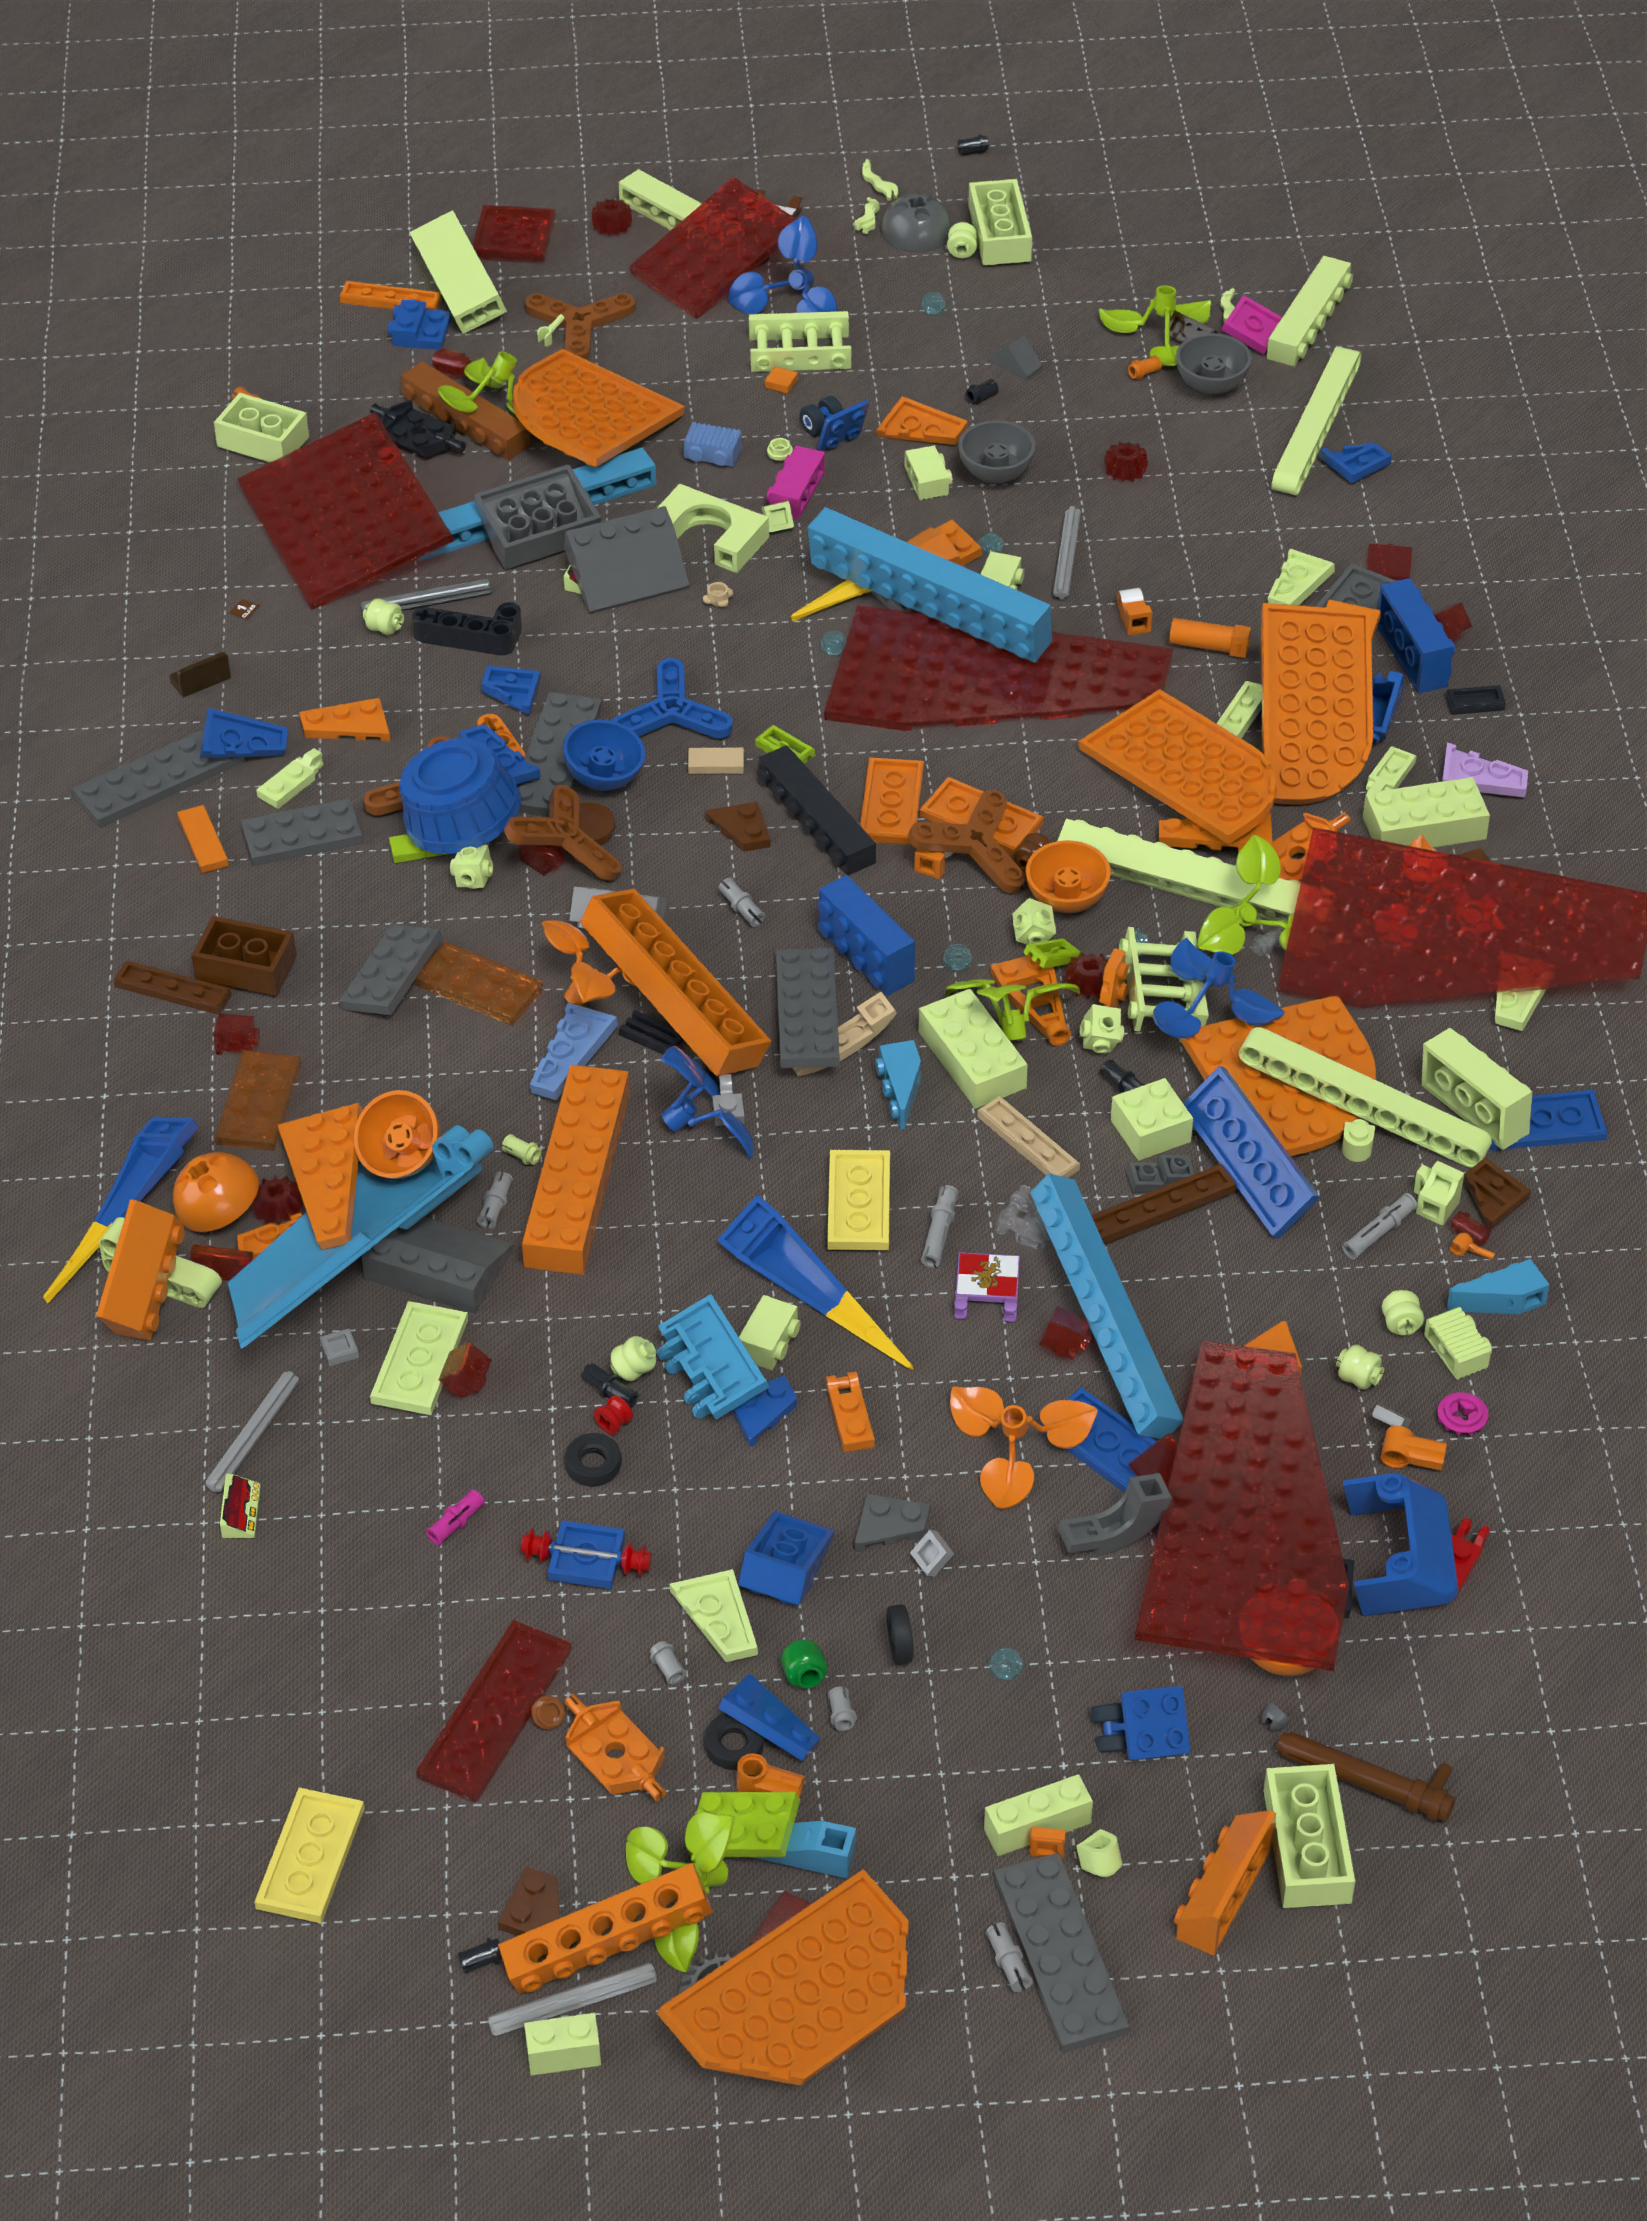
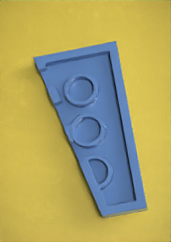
M568 1003L565 1008L566 1015L564 1019H560L556 1027L557 1034L554 1040L551 1039L547 1046L548 1053L545 1058L541 1059L531 1080V1092L557 1100L563 1093L570 1065L585 1066L617 1028L618 1021L616 1016Z

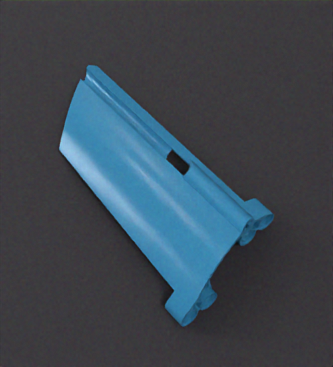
M455 1125L432 1145L435 1156L429 1165L419 1173L402 1179H388L378 1176L360 1163L357 1172L350 1241L341 1246L322 1250L317 1243L306 1212L228 1282L238 1323L236 1333L241 1349L250 1344L394 1229L400 1227L408 1230L482 1171L481 1161L494 1149L491 1138L482 1130L477 1129L469 1134L462 1126Z

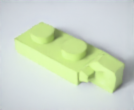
M1391 746L1368 777L1367 793L1397 789L1415 765L1417 756Z
M313 748L304 754L303 759L298 757L296 760H293L256 790L257 797L277 809L282 807L315 780L318 769L323 766L322 753Z

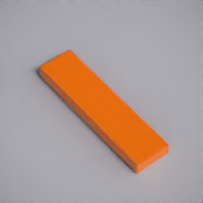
M352 281L345 282L339 296L340 303L393 310L395 305L401 304L402 299L426 301L427 310H438L442 300L440 292Z

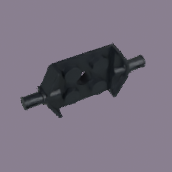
M412 400L393 405L389 408H384L374 403L370 408L371 414L382 418L380 436L381 433H384L390 438L391 442L425 457L444 450L448 451L450 448L460 453H463L466 449L465 442L454 438L456 433L454 418L451 425L413 409Z

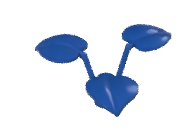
M802 216L787 225L779 235L778 245L782 255L786 258H794V264L798 267L797 270L790 273L789 280L764 285L761 274L747 272L740 275L734 281L728 296L730 304L741 312L757 314L763 311L768 304L769 298L765 290L791 285L792 288L797 290L804 289L802 292L804 299L798 303L797 313L837 312V303L832 292L825 287L811 288L814 276L810 270L805 269V266L799 263V260L810 262L817 252L816 233L808 217Z
M1185 938L1174 949L1170 958V967L1177 976L1184 980L1191 981L1197 979L1200 982L1206 980L1187 1011L1180 1004L1165 1001L1155 1007L1153 1019L1155 1024L1170 1036L1176 1038L1193 1037L1199 1032L1201 1021L1191 1014L1197 1008L1210 984L1215 987H1221L1229 982V998L1234 1002L1232 1011L1242 1021L1251 1025H1264L1282 1017L1285 1011L1254 991L1238 989L1235 993L1234 981L1236 975L1232 974L1236 964L1235 958L1227 952L1219 951L1211 959L1197 949L1188 938Z
M672 1046L667 1049L662 1056L661 1062L675 1068L689 1081V1084L679 1098L661 1114L664 1122L672 1131L677 1132L687 1123L692 1127L698 1122L719 1116L744 1147L749 1160L753 1156L754 1144L752 1136L730 1111L725 1113L724 1110L719 1109L698 1117L694 1115L697 1112V1108L692 1100L703 1089L711 1096L720 1094L719 1086L714 1078L696 1060L687 1056L680 1048ZM693 1086H695L696 1089L691 1093V1095L688 1098H686V1096L691 1091Z

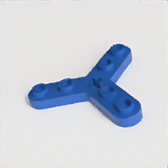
M666 658L658 663V699L620 714L612 720L630 728L638 736L669 723H675L718 739L729 736L733 731V720L729 714L685 698L684 664L676 658Z

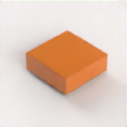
M775 366L765 380V388L788 394L798 380V372Z
M1031 1827L1029 1855L1044 1857L1059 1852L1061 1859H1064L1066 1830Z

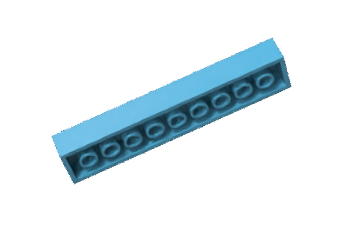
M826 507L807 527L811 564L819 569L831 572L842 579L858 584L862 588L881 594L883 597L899 602L907 608L915 609L930 618L940 620L953 628H958L971 634L975 638L983 639L998 648H1003L1033 662H1036L1052 643L1050 604Z

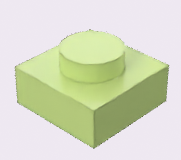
M789 501L762 507L763 515L769 517V533L794 527Z

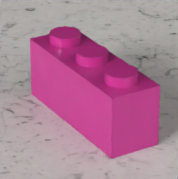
M795 446L791 455H787L782 471H778L774 486L769 487L766 498L767 502H770V505L789 501L792 518L799 520L825 473V452Z

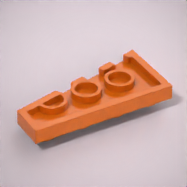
M1271 812L1256 827L1231 844L1224 842L1188 818L1159 820V841L1169 847L1197 848L1199 844L1209 847L1210 850H1222L1223 846L1238 847V852H1240L1253 835L1263 838L1273 847Z

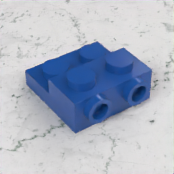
M402 299L400 305L394 306L393 317L395 321H389L388 334L392 336L393 346L442 350L452 321V315L450 311L427 310L426 301Z

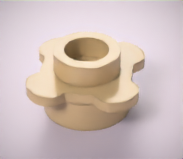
M722 582L711 583L707 588V595L703 597V601L706 604L725 607L728 605L729 597L733 596V590Z

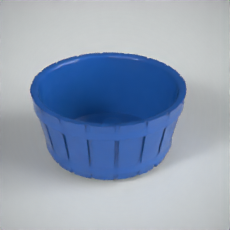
M470 738L448 739V741L444 740L423 749L408 762L400 778L399 790L402 797L403 821L407 835L417 847L432 853L455 854L465 847L478 848L483 844H487L504 832V827L509 819L516 817L521 807V792L513 776L504 768L491 748L483 742Z

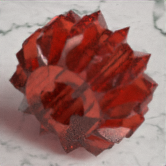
M605 198L604 202L598 201L596 206L592 207V224L594 230L599 231L600 234L606 233L608 236L616 234L619 236L620 232L626 233L628 228L631 227L632 212L630 205L626 204L624 200L617 201L615 198L612 200Z
M1119 441L1118 445H1110V449L1106 451L1104 458L1105 469L1108 475H1112L1113 480L1121 479L1122 482L1125 480L1134 482L1135 478H1142L1146 468H1148L1146 449L1140 448L1139 443L1133 445L1130 441L1128 443Z
M1091 951L1089 955L1080 952L1078 958L1071 957L1069 965H1067L1065 978H1067L1068 984H1074L1079 987L1080 994L1076 993L1077 997L1084 994L1087 996V999L1091 995L1100 998L1104 970L1108 959L1105 960L1104 954L1096 956Z
M274 1175L273 1180L263 1178L251 1205L257 1219H264L266 1225L273 1221L280 1225L281 1221L289 1222L291 1221L290 1216L300 1213L303 1199L296 1181L290 1182L288 1176L278 1179Z

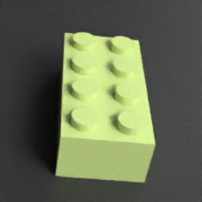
M1017 179L969 183L968 207L973 226L978 232L977 243L982 264L997 265L1031 261L1032 235Z
M1470 777L1366 793L1363 819L1380 856L1405 852L1408 846L1421 835L1425 837L1432 847L1485 840L1487 838L1490 814L1474 778Z
M971 989L919 1008V1034L975 1109L988 1104L998 1096L1003 1098L1027 1088L1028 1064Z
M1451 1028L1423 1044L1422 1087L1466 1122L1486 1131L1502 1150L1529 1134L1532 1091L1527 1085L1519 1082L1505 1068L1500 1067L1486 1053L1478 1050L1464 1036L1459 1035Z
M1334 1764L1266 1768L1264 1797L1267 1811L1271 1810L1276 1813L1272 1845L1283 1908L1352 1904L1355 1878Z

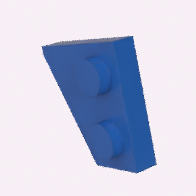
M1373 442L1358 446H1343V451L1329 452L1328 448H1323L1320 450L1319 458L1348 481L1354 483L1391 464L1392 455Z
M487 666L482 681V692L525 714H530L541 680L540 671Z
M786 1376L767 1381L770 1386L769 1388L732 1410L749 1446L755 1445L760 1434L767 1428L770 1430L779 1423L781 1417L788 1415L797 1407V1397Z

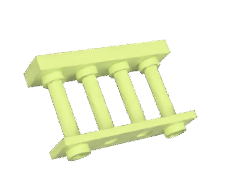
M848 311L750 314L749 341L757 340L758 349H751V372L772 371L775 366L791 371L851 369V346H843L842 338L849 337ZM817 338H832L833 346L818 347ZM792 339H807L808 347H793ZM767 340H782L783 348H768Z
M1128 927L1125 938L1120 940L1119 949L1125 951V963L1129 964L1126 977L1130 999L1128 1018L1133 1021L1134 1031H1140L1144 1017H1153V1011L1156 1007L1145 1005L1144 996L1182 998V1001L1186 1002L1185 1010L1187 1011L1204 983L1197 979L1188 981L1180 978L1172 971L1170 965L1139 963L1138 954L1172 956L1174 949L1180 942H1177L1176 945L1136 942L1134 927ZM1184 931L1182 940L1188 938L1197 948L1196 932ZM1141 975L1178 977L1179 980L1183 981V987L1142 984ZM1205 994L1195 1011L1191 1014L1201 1021V1026L1206 1025L1209 1016Z

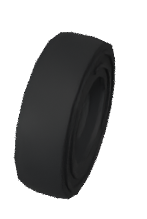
M599 1433L583 1434L575 1438L567 1446L564 1456L566 1471L572 1480L581 1485L591 1487L604 1485L612 1481L619 1473L622 1464L621 1452L617 1443L607 1435ZM599 1452L605 1457V1462L598 1467H587L582 1464L581 1458L586 1453Z
M901 1604L887 1607V1631L892 1658L895 1664L912 1662L913 1640L905 1605Z
M724 1713L717 1716L708 1725L705 1731L704 1747L709 1759L715 1765L726 1770H737L738 1761L744 1755L751 1753L762 1754L764 1737ZM729 1732H740L747 1738V1743L741 1749L730 1750L722 1745L721 1740Z

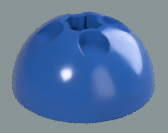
M590 720L576 725L567 733L563 743V756L570 774L580 784L596 791H613L629 784L640 772L645 759V748L639 736L623 724L609 720Z

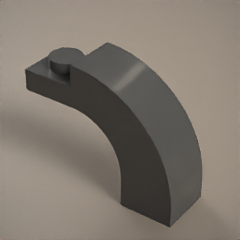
M1160 1473L1131 1477L1124 1495L1115 1505L1098 1514L1060 1520L1058 1531L1069 1554L1093 1550L1096 1557L1106 1555L1131 1545L1150 1532L1165 1515L1172 1497Z

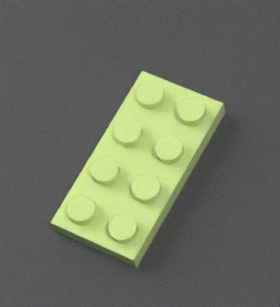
M408 1301L371 1392V1404L432 1415L467 1325L468 1313Z

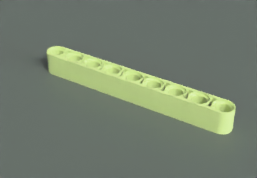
M1339 346L1335 347L1275 470L1271 486L1272 490L1298 496L1359 369L1362 354L1360 351Z
M1255 1027L1251 1029L1239 1050V1057L1245 1064L1466 1167L1472 1168L1485 1158L1492 1144L1491 1136L1486 1131L1264 1028Z

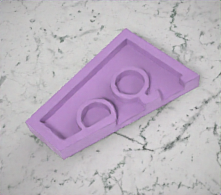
M1447 742L1443 781L1473 777L1481 793L1525 798L1528 770L1499 760L1490 762L1479 758V753L1471 750L1468 754L1456 750V745Z

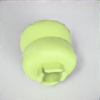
M966 222L957 223L950 228L947 248L954 257L965 259L975 253L978 241L976 228Z
M381 598L374 599L371 603L367 604L363 612V619L367 628L372 631H380L385 635L394 634L397 630L401 629L402 626L400 624L403 625L404 623L401 607L396 603L386 602Z
M1396 1290L1383 1300L1382 1312L1386 1317L1387 1328L1392 1333L1410 1335L1422 1326L1424 1321L1423 1311L1420 1308L1419 1298L1413 1292Z
M633 1336L629 1338L624 1344L612 1350V1371L615 1375L618 1374L619 1378H623L626 1381L637 1380L642 1374L651 1371L655 1367V1347L651 1342L649 1343V1340L642 1337Z
M1353 1345L1348 1351L1347 1349L1342 1350L1336 1362V1367H1339V1377L1343 1381L1353 1383L1361 1390L1368 1389L1372 1384L1376 1386L1383 1376L1380 1373H1384V1368L1381 1367V1357L1376 1353L1367 1352L1360 1345Z

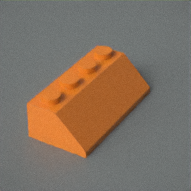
M130 1199L96 1317L116 1335L151 1341L153 1332L159 1326L158 1313L161 1303L167 1298V1282L169 1275L175 1270V1255L178 1245L183 1242L185 1230L184 1224L175 1215Z
M1269 1810L1236 1815L1230 1827L1226 1825L1223 1827L1217 1842L1220 1846L1216 1853L1211 1851L1208 1854L1203 1866V1871H1205L1201 1879L1195 1878L1188 1896L1190 1900L1187 1906L1181 1904L1176 1913L1174 1924L1178 1925L1177 1940L1215 1956L1271 1852L1276 1820L1275 1812Z

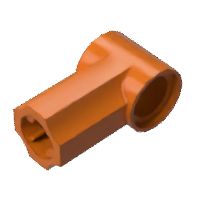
M1392 1426L1385 1433L1380 1457L1381 1461L1391 1468L1399 1469L1412 1464L1442 1471L1447 1443L1415 1437L1408 1428Z
M746 1754L738 1761L736 1778L738 1792H796L800 1798L805 1776L768 1765L764 1757L758 1754Z

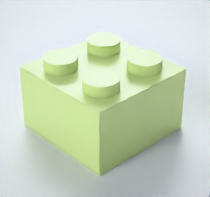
M1166 1078L1112 1097L1111 1122L1138 1161L1191 1142L1193 1117Z

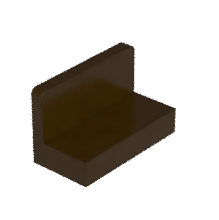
M221 652L182 668L177 672L169 674L170 681L184 698L231 678L228 655L225 652Z

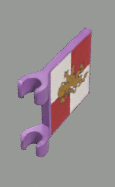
M959 1252L954 1318L967 1319L968 1301L1005 1303L1004 1321L1015 1322L1020 1256Z

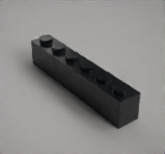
M787 745L759 757V769L757 770L759 781L772 791L777 801L783 803L789 815L799 821L805 833L810 834L816 840L818 847L822 851L825 850L837 868L840 867L849 876L876 863V843Z

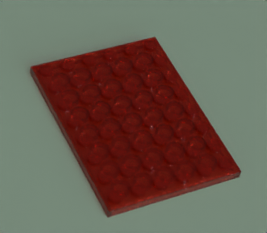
M376 412L237 478L240 488L311 610L454 541L451 532Z

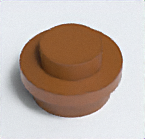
M549 1695L538 1698L531 1709L533 1722L543 1729L556 1728L562 1722L565 1714L562 1702L558 1698Z

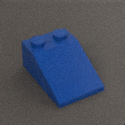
M774 1511L745 1551L738 1585L748 1588L749 1591L756 1594H766L778 1598L785 1604L800 1605L810 1590L834 1537L835 1530Z

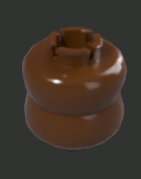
M1030 833L1024 837L1022 843L1015 848L1013 854L1016 864L1022 871L1026 872L1027 862L1036 850L1051 843L1049 838L1039 833Z

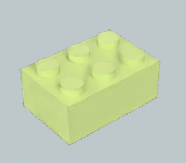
M239 393L214 422L218 447L281 466H285L309 438L306 412Z

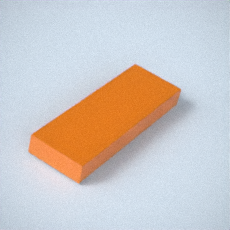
M204 805L177 812L179 823L201 873L229 866L227 856Z

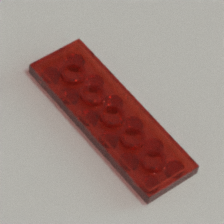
M513 1620L416 1770L417 1778L477 1803L531 1717V1709L534 1702L545 1695L572 1652V1644Z

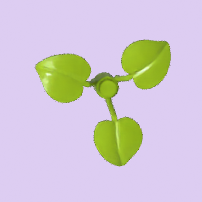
M1164 285L1157 287L1156 298L1151 299L1150 306L1143 317L1138 312L1131 310H1104L1099 308V316L1103 324L1110 330L1119 333H1132L1138 330V326L1145 324L1153 308H1155L1158 315L1165 316V347L1158 346L1150 350V357L1156 355V357H1159L1161 365L1174 366L1177 364L1176 352L1179 346L1170 347V316L1176 310L1205 324L1210 319L1211 300L1176 305V289Z
M499 352L491 368L485 358L468 364L464 370L465 375L480 384L472 395L467 396L461 390L446 385L440 386L437 393L453 408L462 412H474L478 406L473 400L485 385L494 389H501L504 386L505 380H508L507 399L509 401L507 407L515 414L512 405V389L516 376L512 372L517 359L509 353Z
M1256 835L1251 836L1237 856L1236 870L1245 883H1256V885L1245 898L1241 899L1240 905L1231 908L1220 907L1208 915L1199 933L1197 949L1213 953L1222 951L1233 955L1241 950L1245 942L1243 927L1264 925L1284 928L1279 936V942L1282 948L1290 955L1299 958H1312L1320 955L1323 950L1322 930L1318 920L1311 913L1306 911L1294 912L1289 916L1287 923L1257 919V911L1249 904V901L1261 889L1262 884L1272 885L1277 882L1281 865L1276 851L1266 840Z
M973 979L953 983L947 986L945 990L947 997L958 989L981 988L977 990V994L991 999L999 1019V1025L1002 1026V1031L1009 1040L1027 1038L1025 1021H1029L1030 1004L1034 997L1056 989H1068L1080 994V989L1077 985L1068 983L1046 984L1027 990L1024 1011L1021 1014L1020 1009H1010L1008 994L1026 989L1025 985H1004L998 988L991 987L990 984L995 983L994 980ZM1002 998L1005 1007V1011H1003V1014L998 1004V1002Z
M711 1812L698 1813L690 1819L686 1828L685 1843L688 1850L693 1853L691 1860L702 1879L707 1894L709 1893V1887L722 1886L728 1878V1867L723 1858L733 1831L735 1817L732 1815H721ZM638 1827L633 1829L627 1837V1866L631 1876L641 1884L661 1876L662 1866L679 1869L690 1863L664 1860L668 1850V1842L664 1835L655 1828ZM686 1924L672 1930L667 1936L654 1938L656 1948L661 1957L670 1966L681 1972H688L696 1952L699 1939L698 1924Z

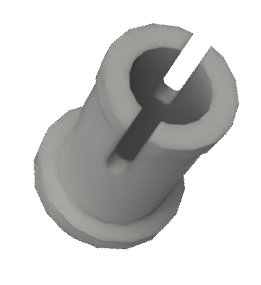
M661 1641L650 1649V1660L659 1666L667 1683L674 1685L682 1681L687 1673L674 1655L675 1649L673 1645L668 1644L666 1641Z
M841 1686L832 1688L828 1692V1699L830 1700L832 1715L830 1716L831 1724L839 1731L850 1730L855 1725L857 1715L851 1708L849 1690L847 1688L843 1689Z

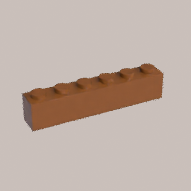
M423 361L401 375V391L406 399L412 400L424 410L429 411L450 425L454 418L458 431L489 448L495 454L509 461L530 447L529 431L521 422L479 395L473 400L478 406L474 412L459 411L445 402L437 393L440 386L455 387L467 396L472 395L473 392Z

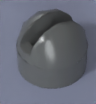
M1272 1702L1266 1706L1261 1718L1263 1725H1266L1271 1720L1273 1721L1269 1727L1270 1731L1281 1730L1291 1720L1288 1715Z

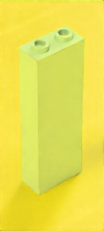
M453 210L409 232L462 334L507 312Z

